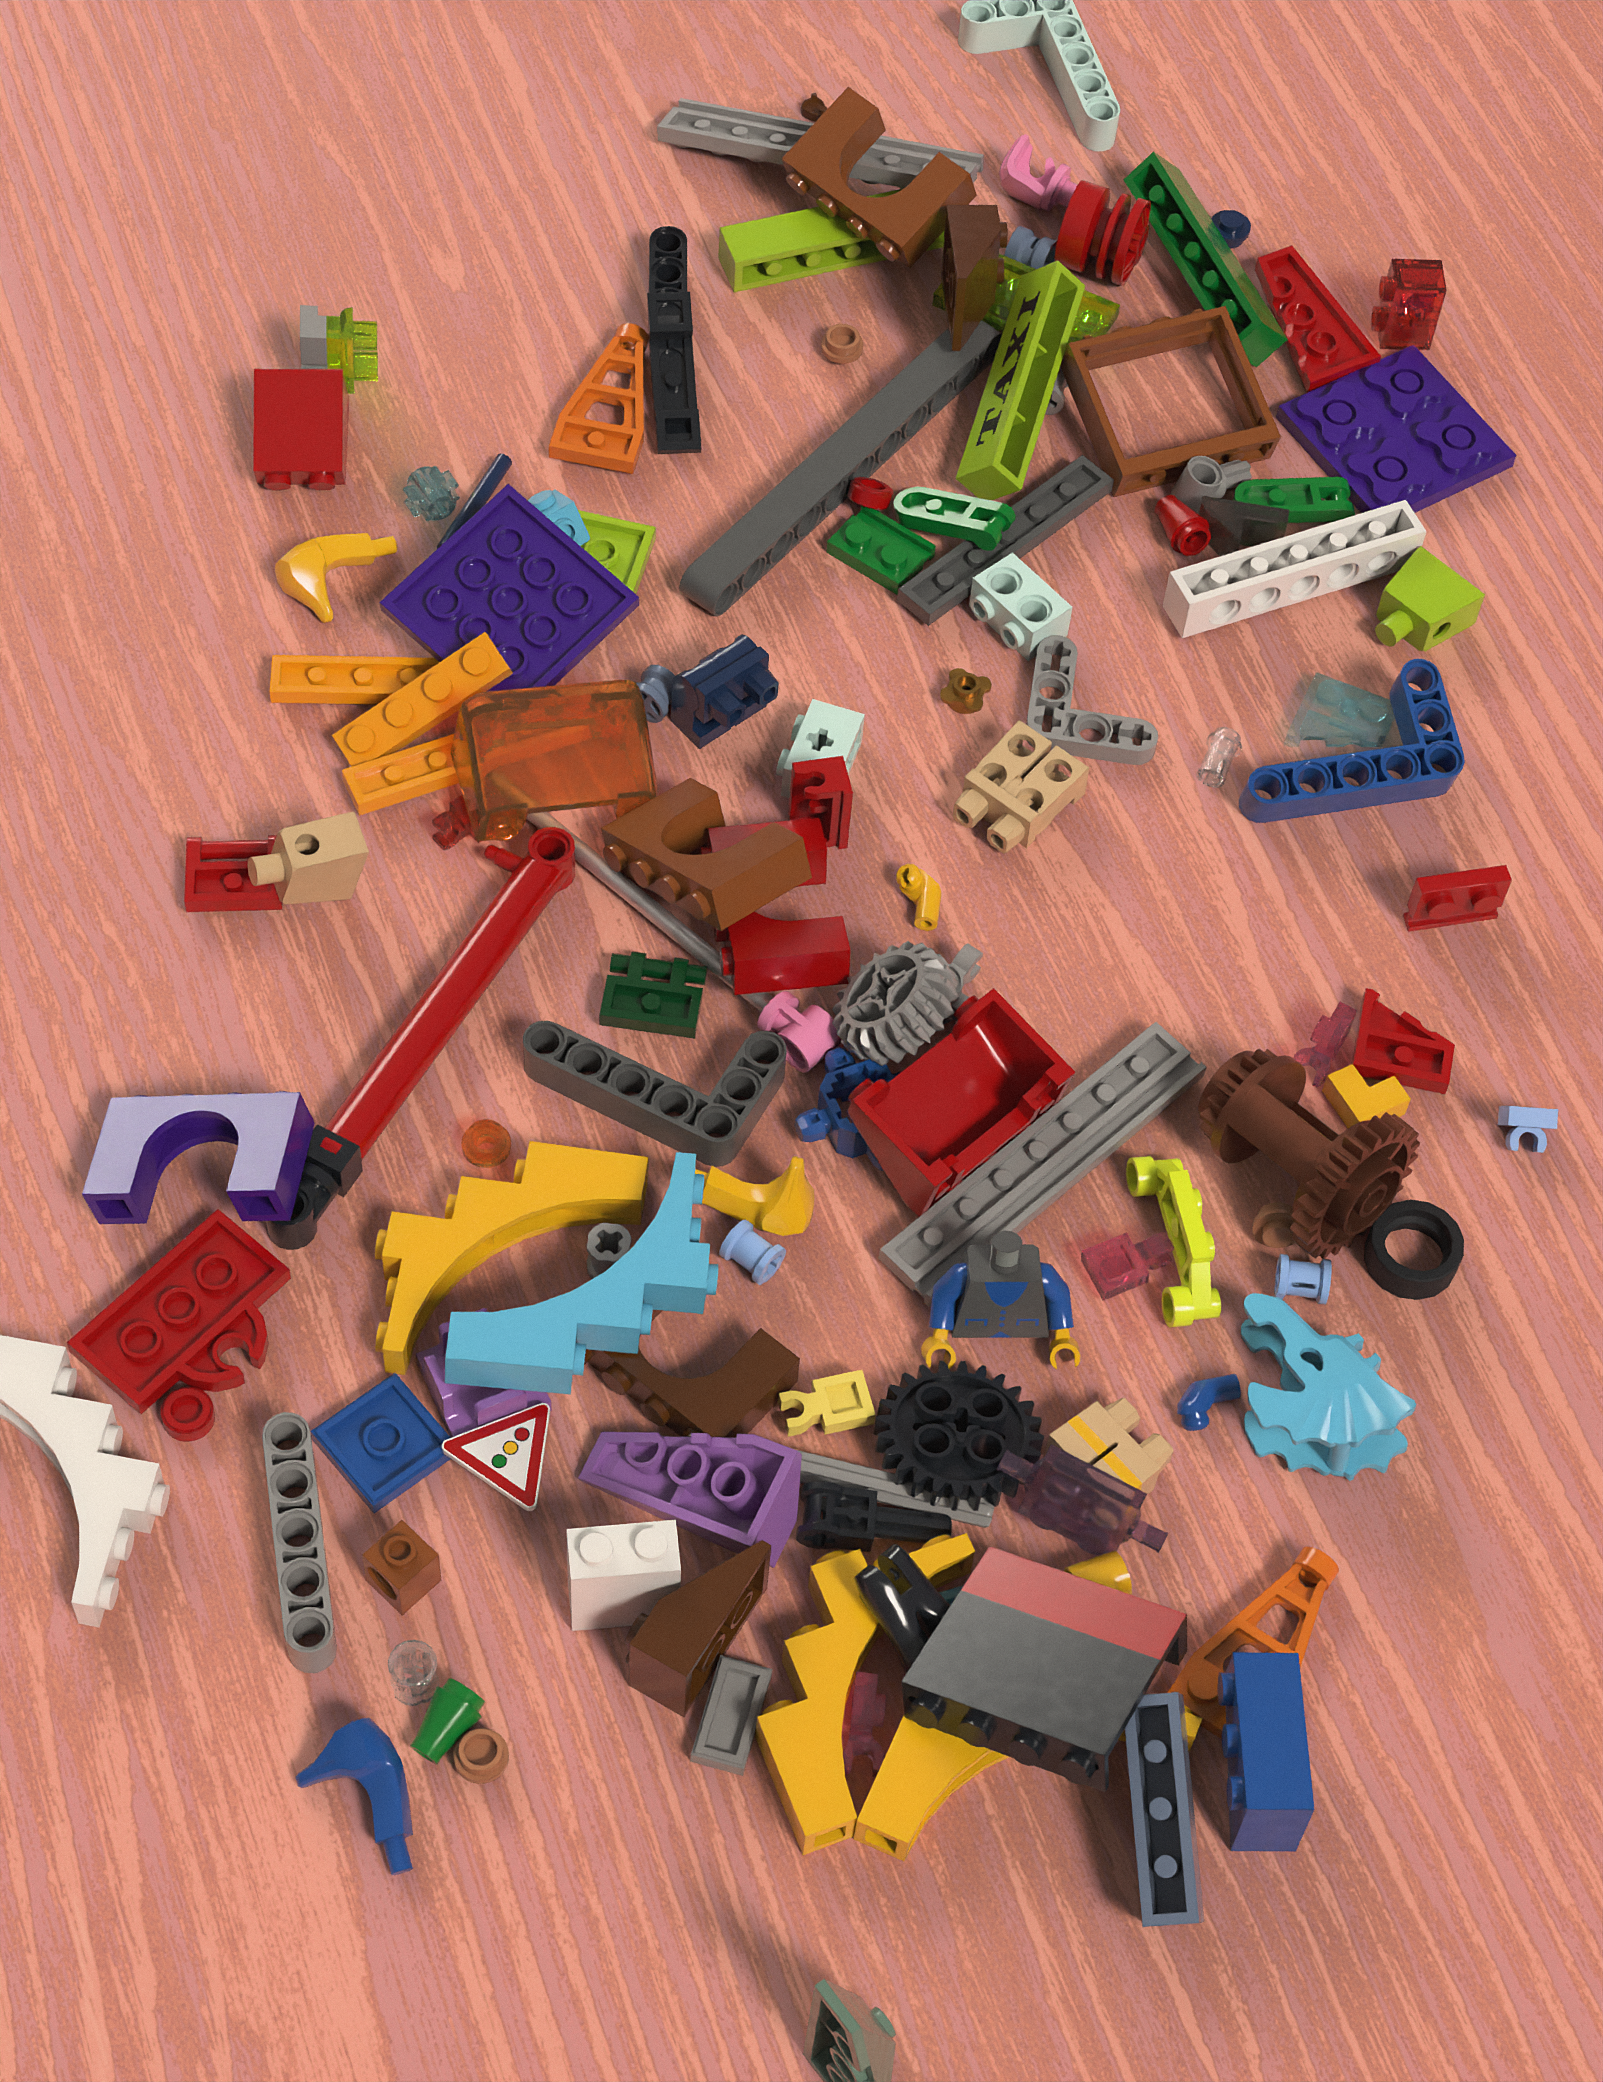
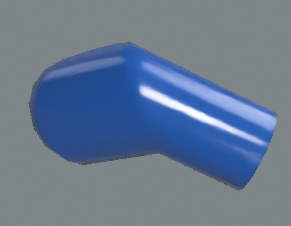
M1236 1374L1199 1380L1189 1385L1177 1404V1414L1181 1415V1425L1185 1430L1197 1431L1205 1429L1209 1425L1207 1411L1211 1408L1212 1404L1240 1398L1241 1390Z

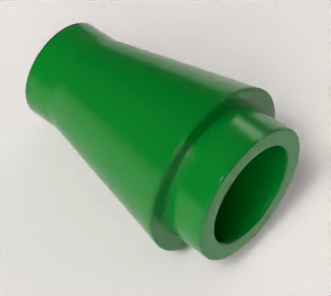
M449 1678L442 1688L436 1687L417 1736L410 1747L419 1755L437 1765L442 1756L482 1718L479 1711L485 1701L465 1685Z

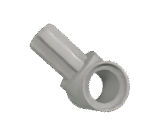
M1195 456L1189 460L1172 488L1171 495L1176 496L1178 500L1199 514L1206 509L1209 502L1222 498L1227 489L1237 487L1242 482L1251 480V466L1247 461L1241 460L1219 465L1209 457Z

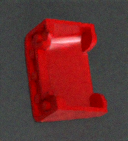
M994 988L980 999L973 995L963 1002L954 1013V1017L958 1021L951 1033L887 1083L884 1079H880L873 1083L870 1079H866L848 1097L851 1104L847 1114L905 1205L917 1218L1057 1104L1076 1073Z

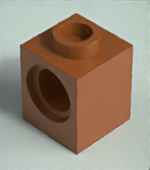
M403 1520L399 1521L362 1554L366 1581L402 1616L441 1581L439 1554Z

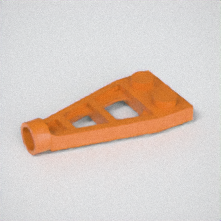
M632 323L618 326L615 336L559 413L549 443V458L634 474L644 442L643 356L647 348L649 335L642 327ZM609 370L631 374L629 389L603 385L602 382ZM595 402L622 406L624 408V422L621 426L585 419V415Z
M1308 1546L1304 1547L1286 1573L1193 1653L1167 1693L1179 1692L1182 1694L1184 1705L1192 1711L1193 1715L1203 1718L1200 1726L1222 1739L1223 1725L1226 1724V1706L1219 1705L1217 1684L1219 1673L1224 1672V1661L1240 1647L1251 1645L1262 1653H1298L1301 1668L1324 1592L1329 1588L1339 1572L1336 1562L1319 1549ZM1300 1580L1311 1588L1302 1585ZM1275 1605L1282 1606L1299 1619L1291 1640L1286 1645L1257 1628L1259 1621Z

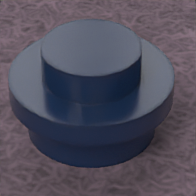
M1220 211L1211 218L1230 249L1242 245L1250 234L1251 223L1249 219L1238 211Z

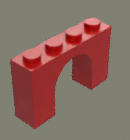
M820 818L775 822L803 837L812 878L797 887L826 884L827 846ZM773 822L708 828V847L700 848V855L731 847ZM754 911L722 931L713 927L715 941L724 942L725 947H720L719 950L722 976H731L734 995L849 984L847 978L850 977L851 949L843 916L784 921L771 919Z

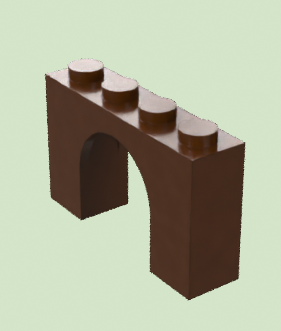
M653 1310V1311H652V1321H653L663 1310ZM760 1328L724 1366L711 1374L698 1378H679L659 1371L645 1359L639 1346L638 1354L586 1349L584 1365L588 1362L602 1374L604 1382L619 1395L626 1393L638 1402L641 1410L650 1421L658 1426L667 1425L680 1437H691V1433H708L711 1437L736 1438L737 1434H748L778 1403L779 1393L789 1391L798 1382L800 1358Z

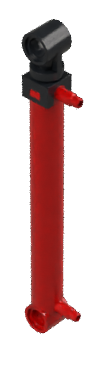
M545 827L537 830L529 839L528 852L524 858L494 845L486 847L484 851L485 858L512 874L326 1126L322 1127L317 1124L313 1129L292 1212L300 1215L292 1218L290 1221H265L267 1234L276 1246L286 1250H296L307 1246L314 1239L317 1233V1221L337 1194L345 1197L363 1172V1158L556 893L572 884L575 878V842L567 831L558 827Z

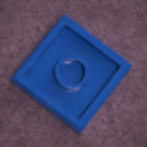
M396 1373L390 1375L310 1431L315 1444L373 1513L379 1511L451 1459L442 1452L443 1441L451 1437Z

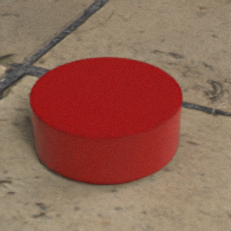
M856 477L851 480L847 496L850 500L862 506L883 510L889 508L893 490L889 485L879 480L868 477Z
M181 1387L172 1391L164 1399L161 1406V1418L164 1429L172 1438L183 1442H191L201 1439L209 1433L215 1422V1411L212 1400L205 1391L196 1387Z

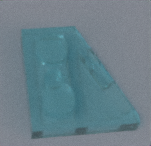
M1316 672L1287 732L1284 745L1299 747L1300 740H1325L1326 747H1345L1350 744L1360 747H1383L1395 721L1391 702L1387 698Z

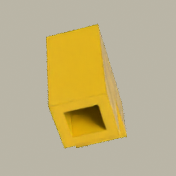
M1353 1064L1327 1075L1322 1092L1347 1128L1359 1122L1371 1120L1375 1115L1381 1118L1385 1112L1391 1116L1396 1114L1401 1117L1405 1115L1411 1100L1395 1076L1369 1087Z

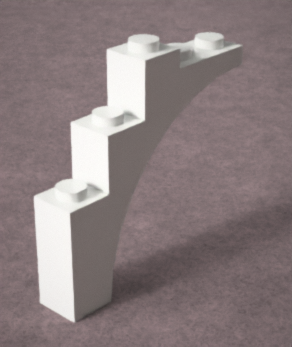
M0 1335V1418L12 1424L39 1446L65 1481L74 1500L79 1520V1568L71 1603L78 1624L100 1627L105 1609L112 1610L116 1603L119 1579L115 1578L120 1560L127 1561L130 1557L134 1542V1531L151 1533L155 1517H162L165 1514L169 1501L170 1486L164 1484L158 1463L117 1456L122 1443L123 1428L117 1424L112 1405L72 1397L76 1385L77 1370L71 1366L66 1347Z

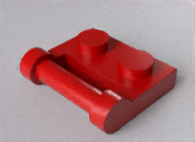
M268 835V840L203 841L202 837H187L184 892L186 912L282 910L283 903L279 900L274 883L254 886L251 883L248 873V861L203 862V860L249 859L250 857L271 854L277 835Z

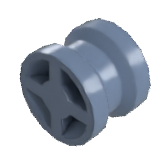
M660 665L648 666L641 675L642 681L632 684L626 692V700L630 708L646 721L652 723L662 721L668 713V706L672 705L673 679L675 675Z

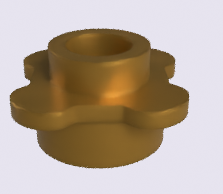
M962 668L951 670L948 686L941 689V700L948 704L953 711L960 714H971L980 711L983 707L984 694L991 691L992 683L990 679L985 676L977 677Z

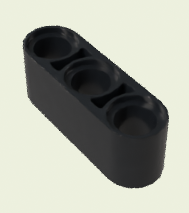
M663 226L651 233L649 239V293L687 292V237L677 227Z

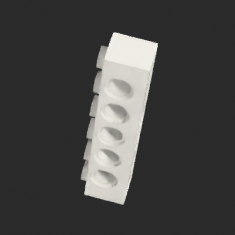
M1403 500L1171 571L1169 573L1163 608L1181 638H1186L1398 572L1411 555L1423 545L1427 531L1408 502Z

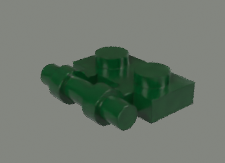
M632 951L631 956L612 953L610 972L627 974V977L607 975L599 1014V1025L695 1039L703 988L686 986V983L705 985L707 967L689 964V959L675 957L674 962L649 959L646 958L647 953ZM643 978L670 980V983L643 980Z

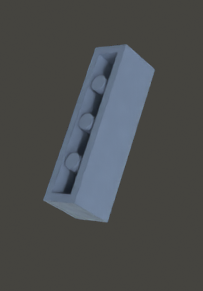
M1179 1692L1147 1694L1143 1696L1125 1727L1142 1926L1204 1922L1184 1697Z

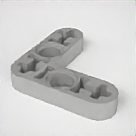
M1060 635L1044 638L1037 648L1026 725L1052 742L1051 750L1057 745L1070 755L1131 765H1142L1149 762L1154 757L1158 742V731L1154 725L1138 718L1070 709L1078 655L1077 647L1070 639ZM1052 655L1061 656L1059 671L1050 670ZM1045 687H1055L1063 693V696L1058 699H1048L1042 696L1039 691ZM1044 715L1053 716L1051 732L1042 731ZM1084 729H1095L1104 738L1097 742H1090L1082 738L1079 733ZM1113 734L1118 735L1117 743H1111ZM1132 738L1141 739V746L1133 745Z

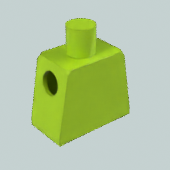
M1420 546L1383 590L1376 613L1378 620L1381 621L1375 627L1376 635L1384 645L1389 647L1404 639L1417 650L1427 651L1475 624L1485 594Z

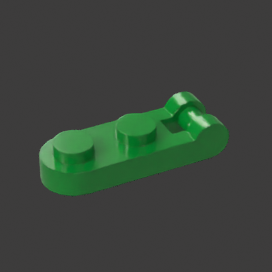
M1343 477L1248 480L1238 485L1232 501L1234 514L1240 520L1251 524L1331 523L1355 515L1352 502L1348 501L1350 496L1349 483Z
M916 486L907 488L895 496L893 501L896 520L902 526L973 541L979 548L985 551L995 549L1002 539L1001 532L1007 531L1016 519L1014 510L1007 504L927 487Z

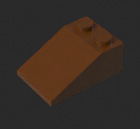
M946 205L941 281L952 351H961L994 303L996 284H1003L1004 259L999 258V249L1007 247L1008 229L1007 222H1000L997 205Z
M763 1540L759 1541L659 1599L648 1616L641 1613L632 1624L626 1637V1642L629 1643V1652L626 1657V1663L629 1664V1686L680 1716L685 1717L717 1668L720 1655H725L767 1590L772 1545Z

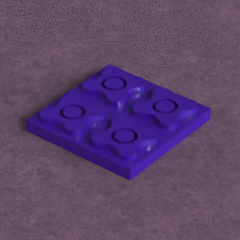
M1415 345L1387 356L1378 363L1356 370L1279 405L1276 415L1279 422L1329 477H1343L1347 479L1350 488L1348 499L1361 513L1406 500L1414 513L1513 467L1517 456Z
M507 484L379 603L384 614L439 662L486 632L513 674L483 693L479 698L513 726L639 606V597L512 486Z

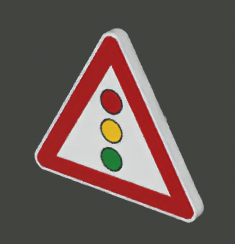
M540 1403L446 1439L442 1443V1452L524 1510L533 1511L537 1507L550 1407L546 1403Z

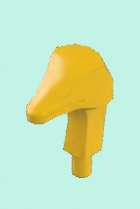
M368 533L312 538L290 549L276 563L275 574L277 582L284 593L313 610L322 623L331 622L333 620V610L328 600L325 581L326 573L341 566L371 565L376 557L395 554L397 552V543L393 536L371 540Z
M793 1156L785 1172L768 1184L742 1182L714 1166H711L709 1173L695 1169V1174H704L703 1204L739 1221L746 1219L758 1230L781 1236L800 1234L806 1231L811 1222L815 1200L814 1189L805 1175L803 1158Z

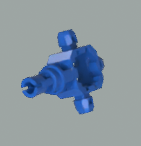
M839 1047L831 1050L825 1055L824 1068L827 1074L819 1088L817 1109L814 1107L805 1111L795 1119L794 1127L802 1142L822 1140L826 1138L827 1134L836 1153L852 1159L867 1154L873 1166L884 1171L854 1123L850 1124L847 1117H841V1109L836 1099L840 1098L842 1102L847 1101L851 1092L866 1079H870L873 1083L884 1079L888 1083L902 1071L892 1074L886 1064L881 1066L871 1059L856 1063L851 1053L846 1049Z

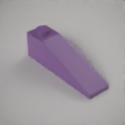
M601 1432L578 1479L663 1520H676V1526L737 1554L763 1540L772 1545L770 1567L774 1568L797 1522L802 1454L795 1449L755 1434H737L736 1438L711 1437L708 1433H691V1437L661 1436L655 1432Z

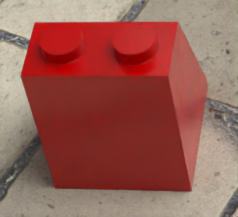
M254 369L253 472L257 484H264V487L270 490H287L291 488V484H309V488L314 490H331L335 488V485H346L349 395L343 369Z

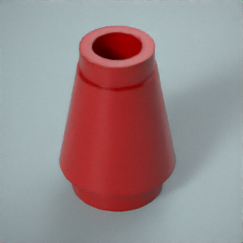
M1167 495L1157 502L1155 513L1174 551L1185 556H1193L1207 547L1211 539V533L1206 519L1178 500L1174 495Z

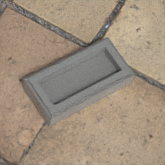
M720 1655L691 1752L690 1762L741 1776L744 1775L755 1736L756 1720L762 1712L772 1677V1669Z

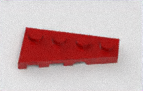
M1292 245L1257 258L1255 272L1274 317L1288 338L1285 343L1307 393L1356 370L1380 362L1381 355Z

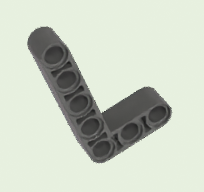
M538 1021L533 1023L525 1030L523 1035L524 1070L533 1081L681 1153L696 1154L697 1161L714 1167L727 1165L735 1159L781 1087L785 1077L786 1044L782 1037L770 1031L755 1032L744 1041L709 1096L555 1022ZM542 1050L552 1051V1053L549 1054H540L537 1052ZM766 1060V1061H770L771 1063H770V1064H761V1063H757L756 1061ZM593 1071L596 1073L592 1075H584L580 1072ZM627 1091H633L639 1094L634 1096H628L622 1093ZM743 1096L748 1098V1100L738 1101L733 1099V1097ZM677 1112L682 1115L671 1117L667 1116L666 1113ZM721 1133L725 1136L722 1138H714L709 1136V1134Z

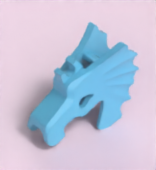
M1259 1293L1248 1295L1244 1300L1243 1307L1249 1318L1242 1324L1240 1335L1253 1353L1261 1350L1270 1351L1282 1369L1280 1378L1282 1390L1270 1388L1256 1382H1251L1248 1386V1403L1251 1411L1245 1413L1244 1429L1258 1457H1264L1269 1454L1281 1456L1286 1461L1289 1472L1308 1467L1313 1468L1323 1476L1329 1474L1340 1477L1345 1476L1349 1481L1353 1480L1355 1475L1365 1468H1372L1385 1473L1392 1458L1407 1451V1438L1396 1427L1401 1420L1414 1413L1416 1408L1415 1400L1399 1392L1379 1377L1376 1372L1380 1369L1381 1358L1376 1353L1369 1358L1362 1357L1358 1351L1362 1350L1364 1339L1359 1333L1345 1338L1340 1335H1319L1279 1297Z

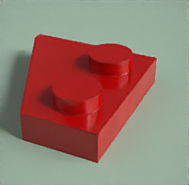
M1366 988L1361 1003L1351 1064L1355 1066L1362 1077L1384 1081L1395 1076L1403 1086L1446 1094L1450 1082L1455 1044L1437 1032L1424 1028L1418 1019L1406 1011L1398 1015L1378 1001L1379 993L1373 989Z

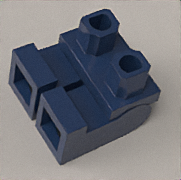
M741 634L729 646L719 648L699 660V664L694 668L684 670L674 676L671 722L698 749H701L729 731L732 726H737L765 708L768 703L777 698L779 686L777 679L768 670L769 654L761 646L757 647L748 636Z

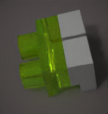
M300 305L301 369H343L348 394H354V381H378L377 321H353V307L344 309L340 316L318 315V306Z

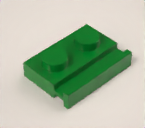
M861 506V511L856 516L852 515L827 541L826 553L898 595V589L914 578L923 569V564L927 560L931 561L934 558L936 545L876 509Z

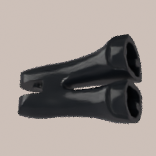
M893 1544L878 1556L877 1560L880 1569L873 1565H868L854 1577L860 1594L859 1597L884 1629L906 1674L951 1605L936 1590L909 1554L899 1545Z

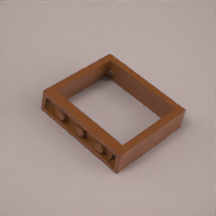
M1226 306L1202 311L1199 308L1188 315L1172 319L1167 316L1160 317L1147 325L1134 328L1122 326L1109 334L1096 337L1084 335L1082 340L1068 343L1060 367L1101 468L1114 479L1111 491L1113 497L1177 482L1189 460L1195 456L1209 457L1219 465L1235 460L1247 461L1250 464L1270 459L1281 439L1279 430ZM1208 342L1245 430L1125 459L1089 370Z

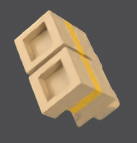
M1121 1398L1104 1408L1098 1401L1090 1405L1049 1434L1044 1458L1074 1490L1080 1487L1078 1494L1109 1527L1125 1515L1126 1509L1140 1496L1149 1494L1154 1490L1159 1473L1170 1462L1173 1454L1172 1446L1160 1434L1153 1433L1141 1444H1138L1128 1434L1138 1426L1140 1416L1137 1410L1125 1398Z

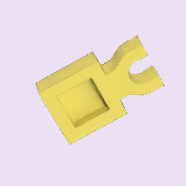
M862 1370L812 1380V1393L809 1394L795 1390L779 1393L778 1404L780 1411L796 1408L802 1412V1415L799 1417L786 1419L785 1429L788 1437L802 1434L813 1424L821 1423L824 1435L875 1423L876 1414Z

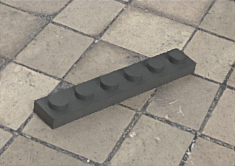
M1080 456L1011 507L1015 512L1016 519L1007 531L1001 532L1002 539L994 550L985 551L979 548L973 541H963L898 589L897 600L925 624L931 625L971 595L973 577L1012 552L1019 559L1110 493L1114 479L1085 456Z

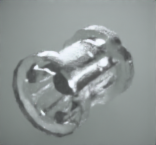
M418 1640L404 1641L392 1650L388 1659V1669L394 1696L405 1705L417 1706L431 1701L436 1687L439 1686V1678L436 1674L438 1668L437 1657L432 1647L425 1642ZM417 1668L423 1669V1673L416 1672ZM404 1673L410 1674L412 1676L410 1678H407L404 1676Z

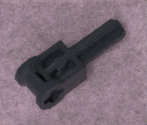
M827 1481L808 1482L800 1488V1500L804 1502L803 1523L797 1528L796 1539L800 1544L814 1549H861V1551L870 1552L874 1538L925 1544L927 1541L941 1535L951 1536L952 1521L951 1517L945 1514L877 1506L878 1491L843 1487ZM821 1511L823 1512V1519L820 1518Z

